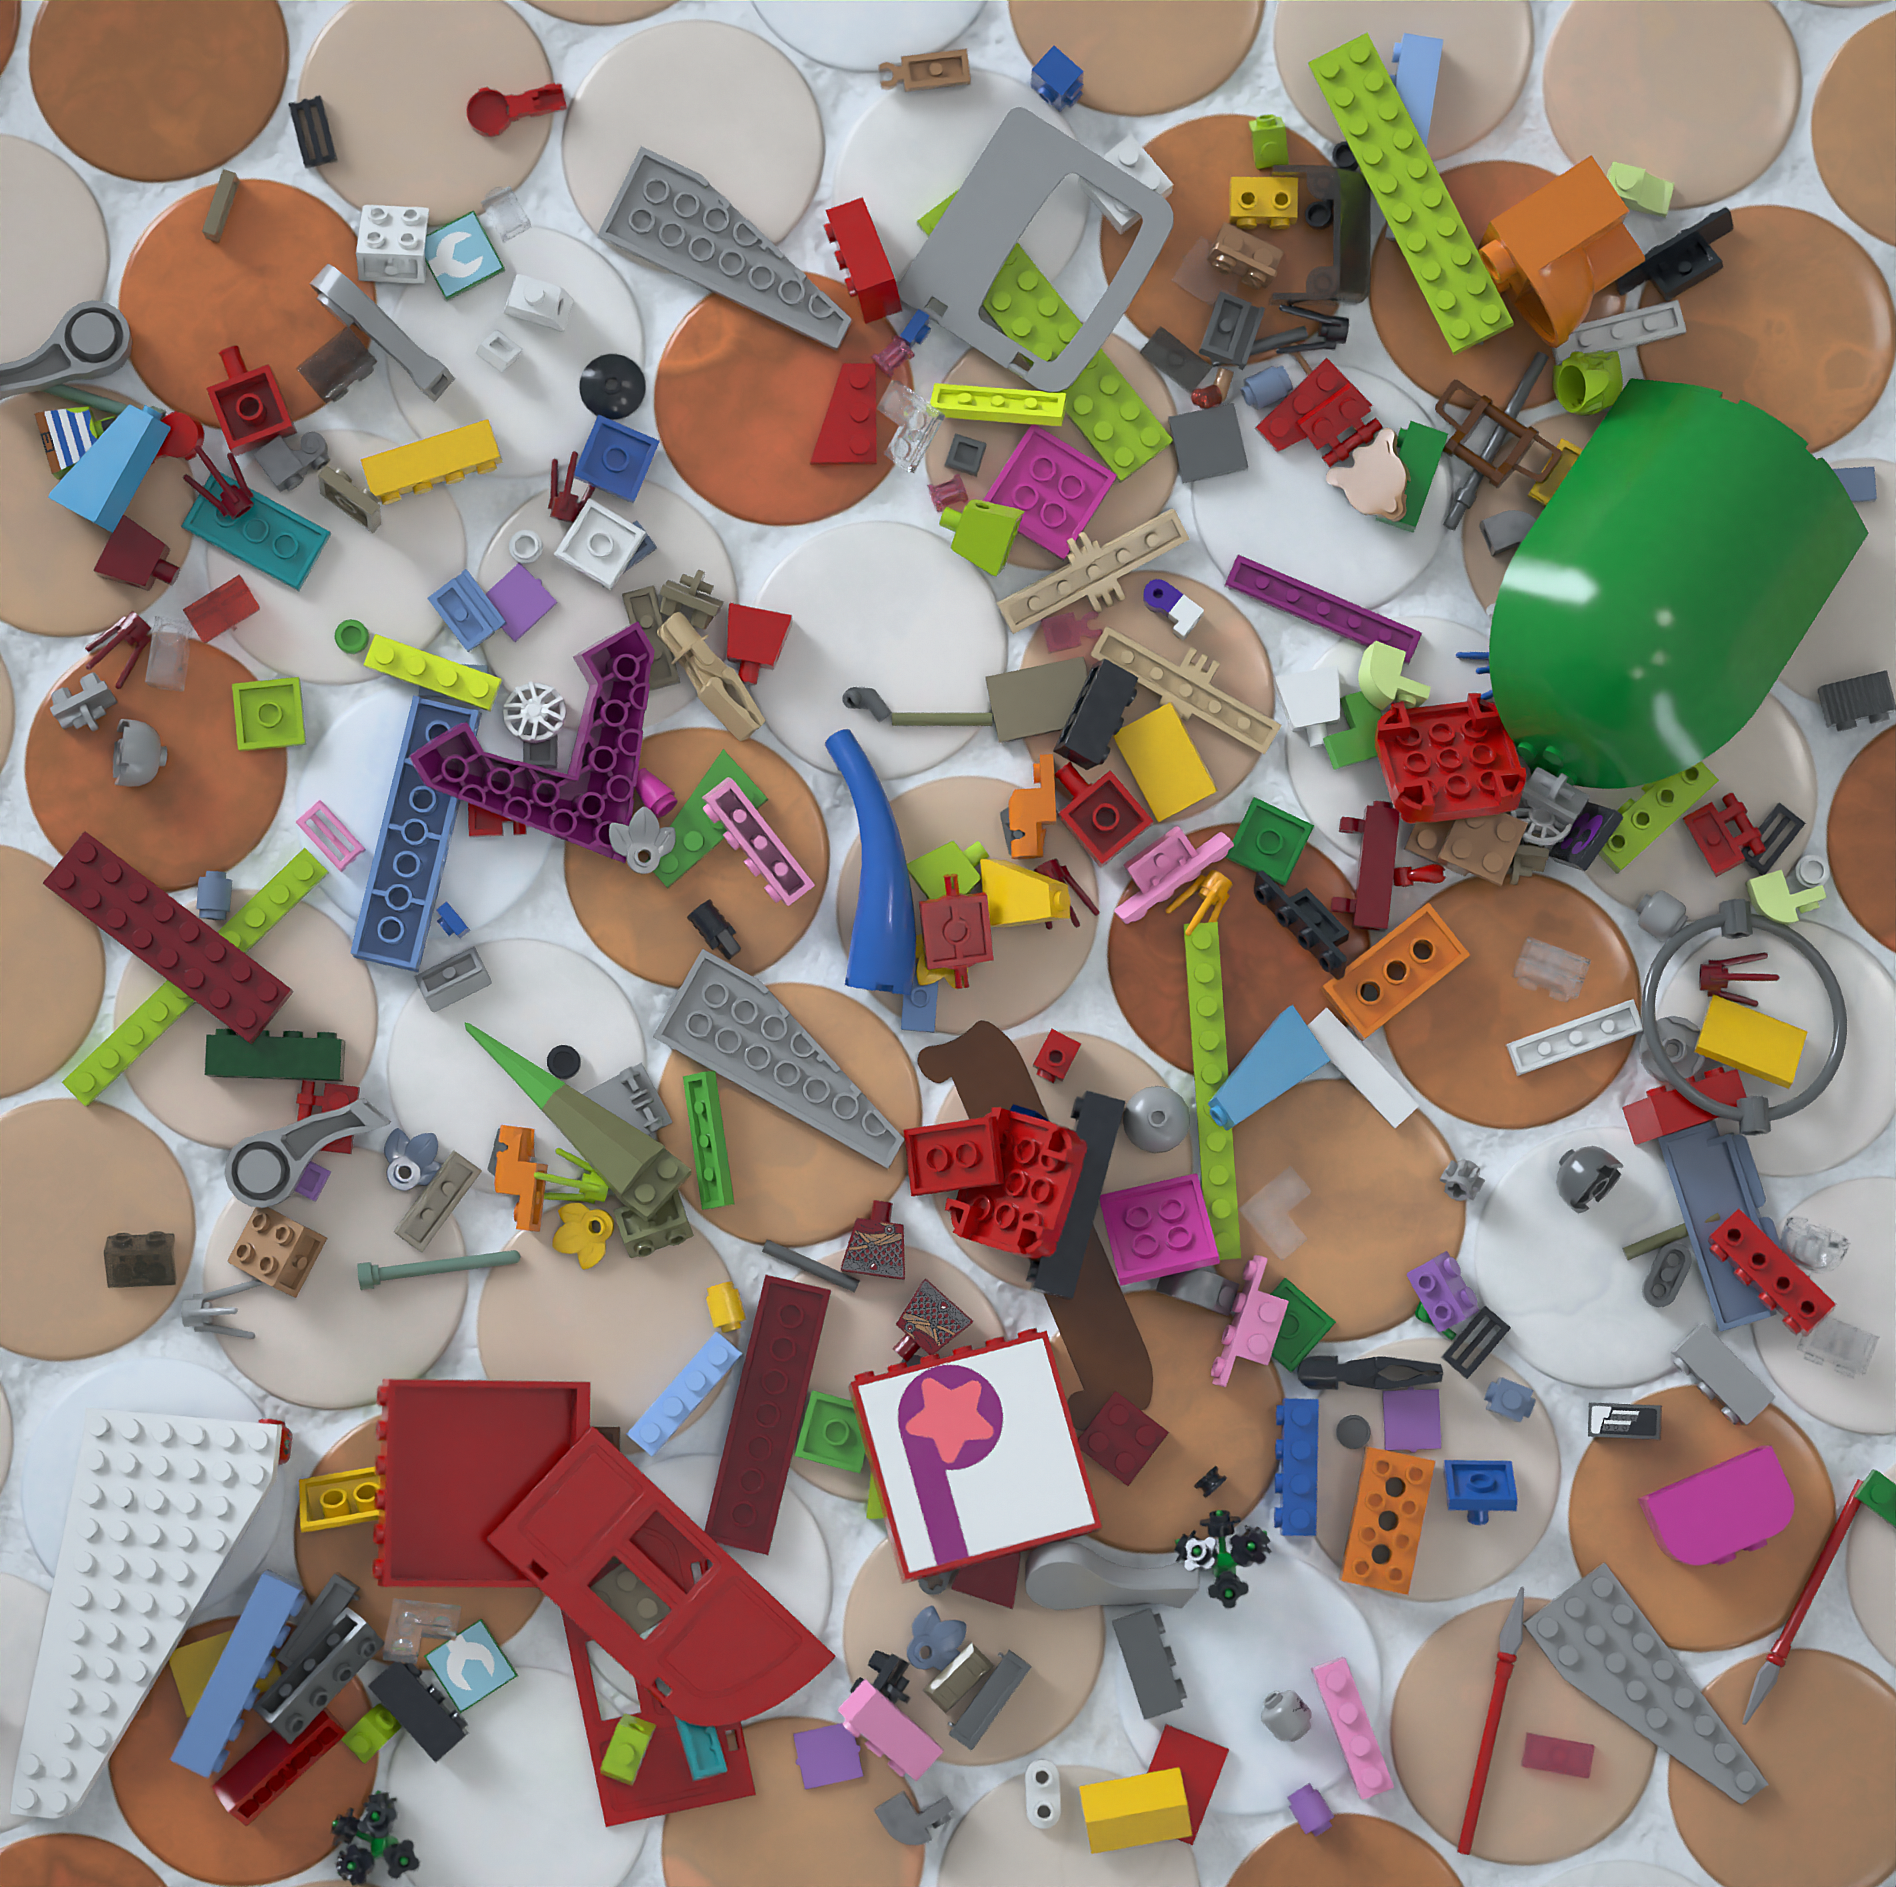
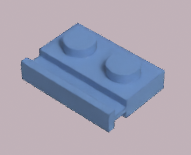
M467 569L428 597L430 603L467 652L473 650L493 635L495 631L507 624Z

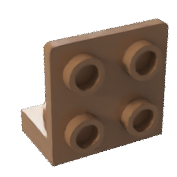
M1224 222L1206 260L1213 263L1212 268L1220 273L1230 275V272L1242 277L1241 281L1251 288L1260 289V287L1266 289L1276 277V268L1284 251Z
M255 1207L228 1258V1263L271 1287L296 1298L327 1237L269 1207Z

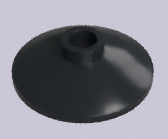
M606 354L595 358L586 366L580 378L579 391L584 405L591 413L596 416L599 414L610 420H619L630 416L640 407L646 393V382L642 370L633 360L620 354ZM610 379H615L618 382V386L614 390L606 388V382Z

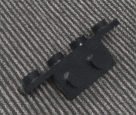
M1724 207L1717 212L1710 213L1704 220L1689 229L1680 231L1675 237L1662 245L1650 249L1644 255L1645 262L1615 281L1619 294L1622 296L1650 280L1667 302L1723 269L1722 260L1709 244L1734 229L1730 210Z
M1263 870L1256 873L1253 891L1258 902L1266 905L1274 913L1280 925L1287 927L1295 935L1301 947L1309 950L1317 958L1324 971L1330 972L1337 980L1343 978L1347 958L1337 947L1348 941L1350 932L1307 888L1289 898Z

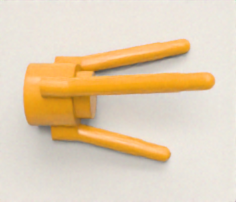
M1210 870L1206 877L1200 874L1196 881L1165 909V912L1170 914L1193 893L1201 889L1198 895L1204 902L1185 931V934L1190 936L1211 904L1215 905L1208 922H1217L1223 905L1230 897L1227 892L1233 884L1227 877L1215 870Z

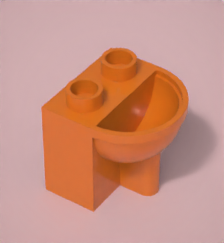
M1592 155L1491 220L1477 249L1499 294L1502 292L1506 293L1529 327L1542 341L1552 348H1558L1567 342L1569 335L1584 321L1591 307L1594 294L1645 262L1641 249L1623 224L1629 209Z

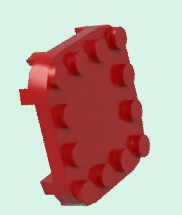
M1468 693L1466 702L1405 709L1404 702L1400 701L1391 704L1390 710L1378 720L1375 733V748L1391 801L1396 810L1401 813L1403 821L1416 823L1496 815L1507 811H1514L1519 807L1526 782V767L1521 768L1513 740L1509 737L1502 724L1496 705L1480 699L1481 693Z
M992 1107V1112L986 1114L985 1117L997 1116L1005 1184L959 1190L956 1200L947 1198L945 1211L951 1214L952 1225L955 1228L953 1233L961 1238L1025 1258L1050 1257L1056 1250L1057 1241L1067 1218L1082 1170L1084 1155L1087 1152V1143L1080 1139L1076 1132L1067 1127L1004 1108Z

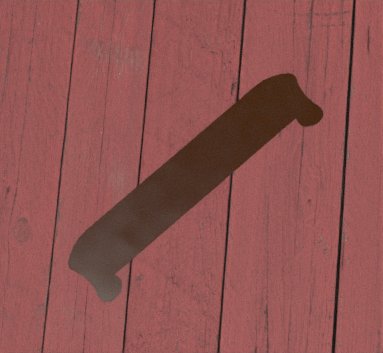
M980 1020L955 1040L941 1045L925 1047L918 1054L919 1068L929 1080L935 1083H942L950 1077L952 1078L969 1119L983 1118L986 1114L992 1112V1107L1050 1122L1018 1049L1007 1035L990 1022ZM1092 1225L1073 1299L1066 1300L1044 1294L1084 1388V1391H1078L1070 1395L1067 1403L1074 1428L1081 1431L1088 1427L1114 1391L1118 1392L1138 1409L1144 1410L1151 1402L1153 1390L1152 1365L1147 1349L1096 1229ZM1028 1258V1259H1029L1030 1264H1031V1261H1033V1260L1038 1262V1259H1039V1258Z

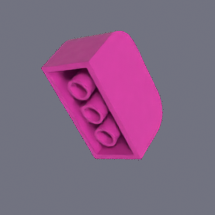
M1767 1445L1756 1447L1638 1498L1654 1538L1662 1552L1677 1562L1691 1565H1704L1712 1562L1713 1565L1717 1564L1719 1566L1737 1558L1734 1553L1743 1549L1744 1551L1752 1552L1768 1544L1766 1538L1782 1531L1791 1520L1794 1511V1497L1773 1447Z

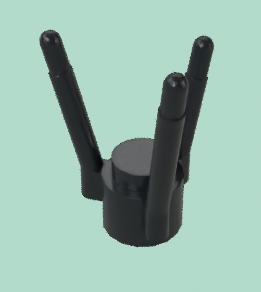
M1293 305L1279 306L1280 311L1318 321V337L1324 338V341L1279 347L1276 349L1277 354L1320 349L1335 350L1336 343L1345 344L1349 330V318L1325 315Z

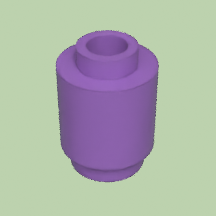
M1310 1783L1287 1797L1291 1804L1288 1807L1305 1834L1312 1831L1316 1837L1332 1827L1329 1820L1335 1816L1319 1790H1314Z

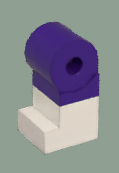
M1162 579L1150 581L1144 589L1143 601L1145 606L1153 612H1161L1176 625L1173 628V634L1184 641L1203 617L1204 609Z

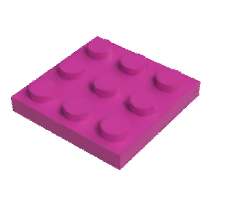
M1031 424L983 501L1025 511L1017 533L1064 561L1066 555L1071 551L1066 541L1070 538H1073L1075 542L1078 540V534L1082 533L1116 480L1117 475L1036 424Z
M1197 1173L1106 1193L1100 1196L1099 1202L1120 1286L1220 1263Z

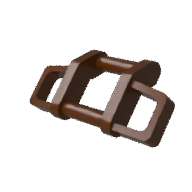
M1453 380L1435 405V411L1457 430L1444 446L1443 452L1450 457L1455 455L1490 479L1489 483L1497 489L1508 479L1514 470L1539 483H1544L1562 459L1563 452L1539 436V431L1532 426L1527 428L1493 405V400L1488 396H1480L1460 381ZM1456 390H1462L1478 401L1462 425H1459L1445 412V405ZM1485 415L1520 439L1507 459L1498 468L1464 446ZM1535 441L1553 452V458L1541 474H1535L1519 466V463Z

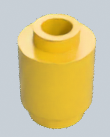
M733 1281L708 1287V1296L705 1298L714 1329L721 1328L722 1333L741 1329L740 1322L747 1319L739 1290L734 1288Z

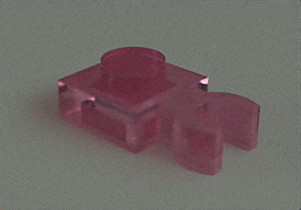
M1074 612L1041 619L1048 653L1081 646L1080 636L1083 635L1088 638L1100 637L1103 633L1102 629L1090 630L1087 626L1089 620L1098 618V612H1088L1078 621L1075 620Z

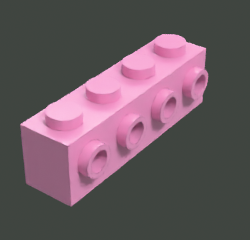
M727 777L702 797L707 804L702 808L714 824L718 821L722 823L727 830L723 834L724 838L734 850H737L739 847L748 857L743 862L755 877L759 874L764 877L768 883L764 889L775 903L781 900L789 906L815 886L732 778Z

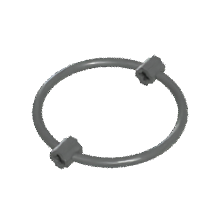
M1732 899L1719 903L1720 914L1696 920L1679 930L1658 952L1650 966L1643 988L1642 1022L1646 1041L1653 1059L1668 1082L1681 1095L1699 1108L1728 1120L1739 1121L1740 1134L1756 1136L1771 1132L1770 1121L1790 1116L1804 1109L1816 1100L1830 1084L1840 1066L1846 1046L1847 1014L1838 981L1820 952L1808 940L1790 927L1771 921L1764 916L1751 914L1750 901ZM1721 927L1722 937L1727 939L1749 937L1753 934L1752 927L1770 932L1799 950L1810 961L1822 979L1828 992L1833 1012L1834 1031L1832 1046L1827 1062L1819 1076L1804 1092L1792 1100L1774 1107H1769L1768 1098L1763 1096L1740 1098L1737 1100V1107L1717 1102L1689 1084L1667 1056L1660 1040L1655 1017V1001L1659 980L1674 953L1683 944L1702 932Z

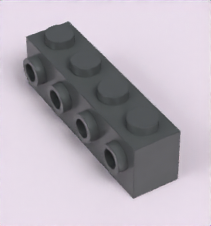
M346 1607L252 1708L276 1733L290 1744L385 1643L365 1620L349 1607Z

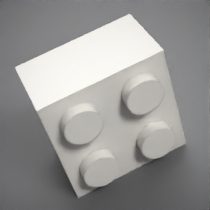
M1131 134L1102 156V158L1160 194L1164 199L1172 193L1173 183ZM1079 176L1078 185L1120 235L1142 218L1139 213Z

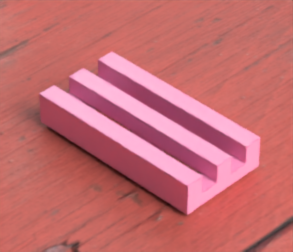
M321 800L296 821L297 825L340 872L356 860L357 856L366 851ZM319 810L327 816L355 847L353 851L350 852L316 815ZM309 819L318 826L345 856L342 861L306 824Z

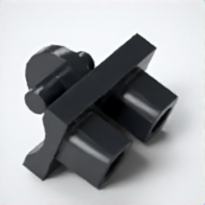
M876 1650L868 1662V1666L879 1673L872 1685L894 1705L898 1699L907 1704L910 1697L903 1691L910 1681L902 1675L910 1663L894 1654L889 1655ZM859 1677L850 1689V1692L853 1693L865 1679Z

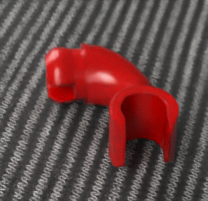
M1430 864L1412 869V867L1394 868L1393 882L1396 887L1413 886V882L1437 884L1445 880L1446 876H1443V871L1446 869L1438 864Z

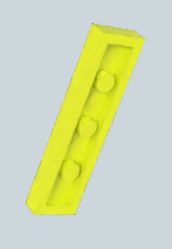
M934 383L929 412L931 417L1062 426L1067 400L1066 393Z
M377 634L374 635L363 664L369 669L490 712L502 682L501 678Z

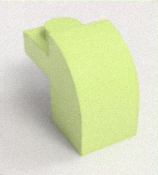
M1375 641L1363 652L1359 668V685L1365 698L1381 710L1385 709L1392 701L1395 703L1403 701L1405 709L1421 706L1428 699L1431 687L1400 676L1406 654L1405 651Z
M1782 869L1750 879L1745 883L1755 911L1771 921L1784 925L1794 924L1799 921L1795 909L1799 908L1800 914L1820 908L1818 902L1827 898L1823 885L1790 895Z

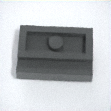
M1220 291L1198 353L1228 365L1230 363L1239 366L1238 369L1244 370L1265 308L1255 307L1251 305V302Z

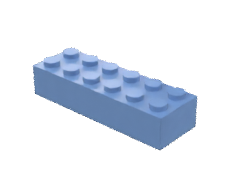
M269 1569L262 1573L170 1759L171 1761L206 1778L213 1771L219 1773L223 1768L230 1753L225 1750V1747L229 1740L234 1742L237 1739L245 1723V1720L240 1718L244 1709L249 1711L254 1705L260 1693V1689L255 1686L259 1678L265 1680L276 1660L271 1657V1654L275 1647L280 1648L283 1646L291 1630L290 1627L286 1626L290 1615L296 1617L299 1614L306 1600V1596L301 1595L304 1586Z

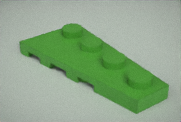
M724 749L670 825V827L675 828V845L670 853L660 857L659 865L652 871L667 888L672 886L725 839L723 834L727 830L722 823L718 821L714 824L702 809L707 805L702 799L704 795L729 777L735 781L756 810L768 801V798Z

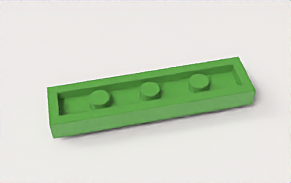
M706 1071L683 1076L702 1210L734 1205L715 1071Z

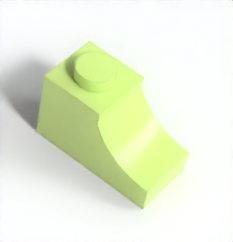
M1613 162L1608 170L1607 178L1627 208L1665 218L1668 213L1674 183L1648 174L1645 171L1646 169Z

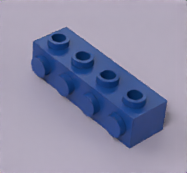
M1282 1398V1405L1276 1406V1425L1282 1426L1281 1439H1276L1275 1459L1281 1460V1473H1275V1494H1280V1508L1275 1507L1274 1528H1280V1535L1316 1536L1319 1399Z

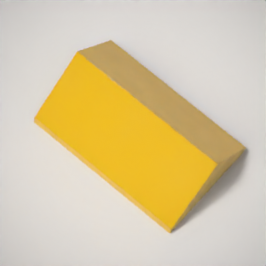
M375 1467L299 1479L301 1532L379 1520V1510L374 1508V1493L376 1489H380V1475L375 1474Z
M1179 1767L1079 1786L1091 1854L1192 1836L1188 1806Z

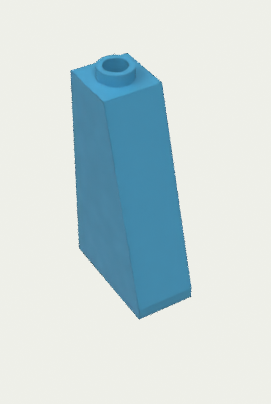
M129 404L54 487L48 498L113 533L171 427L160 421L162 414L144 405L143 409L140 410Z
M1293 1005L1276 1017L1208 1102L1213 1120L1219 1126H1223L1226 1131L1331 1061Z

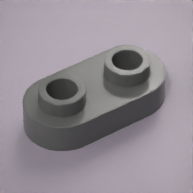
M1670 1243L1664 1245L1657 1253L1642 1285L1643 1298L1649 1305L1665 1307L1675 1300L1692 1264V1256L1687 1247L1680 1243ZM1670 1254H1676L1679 1258V1263L1675 1267L1668 1264L1667 1258ZM1656 1284H1661L1664 1287L1665 1291L1661 1297H1657L1653 1293V1287Z

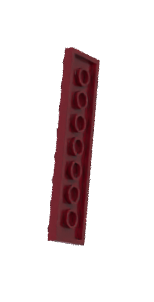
M86 831L82 833L43 882L52 892L251 1045L294 992Z
M765 1274L704 1530L718 1544L769 1555L830 1299L831 1290Z

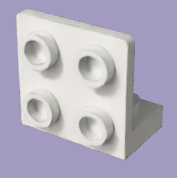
M364 205L362 207L356 249L359 281L425 284L426 264L424 250L429 220L428 208Z

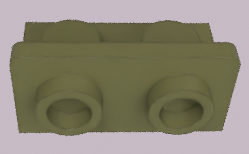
M678 1189L648 1222L627 1206L613 1210L623 1243L630 1258L648 1256L654 1250L668 1245H679L686 1239L694 1236Z

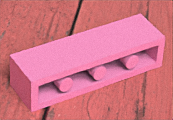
M1340 1657L1311 1668L1359 1797L1363 1800L1394 1788L1346 1659Z

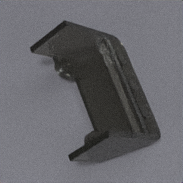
M1273 165L1270 177L1307 179V188L1313 197L1320 200H1334L1333 266H1320L1313 269L1306 279V293H1272L1269 298V305L1353 306L1361 304L1370 292L1371 189L1363 173L1326 165Z

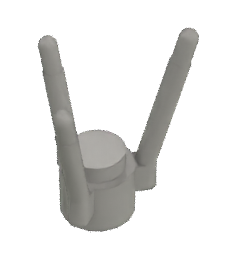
M257 1279L206 1294H193V1300L182 1301L181 1317L183 1326L194 1327L195 1332L207 1331L254 1339L255 1333L207 1324L212 1322L213 1316L236 1314L238 1309L236 1307L213 1308L212 1303L206 1301L260 1286L262 1284L261 1280Z

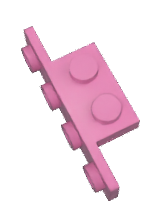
M1175 826L1123 864L1140 891L1118 906L1114 912L1125 924L1141 919L1154 904L1170 898L1177 887L1184 882L1196 879L1200 875L1201 870L1207 865L1223 859L1228 854V850L1234 846L1233 842L1223 832H1219L1195 850L1181 828Z
M1254 1255L1253 1260H1248L1245 1265L1242 1278L1246 1281L1242 1293H1237L1232 1306V1311L1235 1312L1232 1324H1228L1225 1327L1221 1343L1225 1345L1221 1357H1216L1212 1365L1211 1376L1214 1377L1212 1384L1226 1387L1236 1356L1268 1366L1289 1302L1258 1291L1268 1258Z

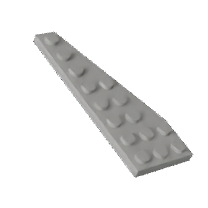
M641 146L597 234L598 238L838 351L852 319L823 291L817 288L799 268L793 265L748 219L744 218L723 195L719 194L701 174Z
M701 950L654 1033L653 1038L888 1169L905 1139L761 981L708 951Z
M1606 1563L1599 1565L1523 1622L1527 1631L1564 1680L1585 1693L1742 1805L1769 1785Z

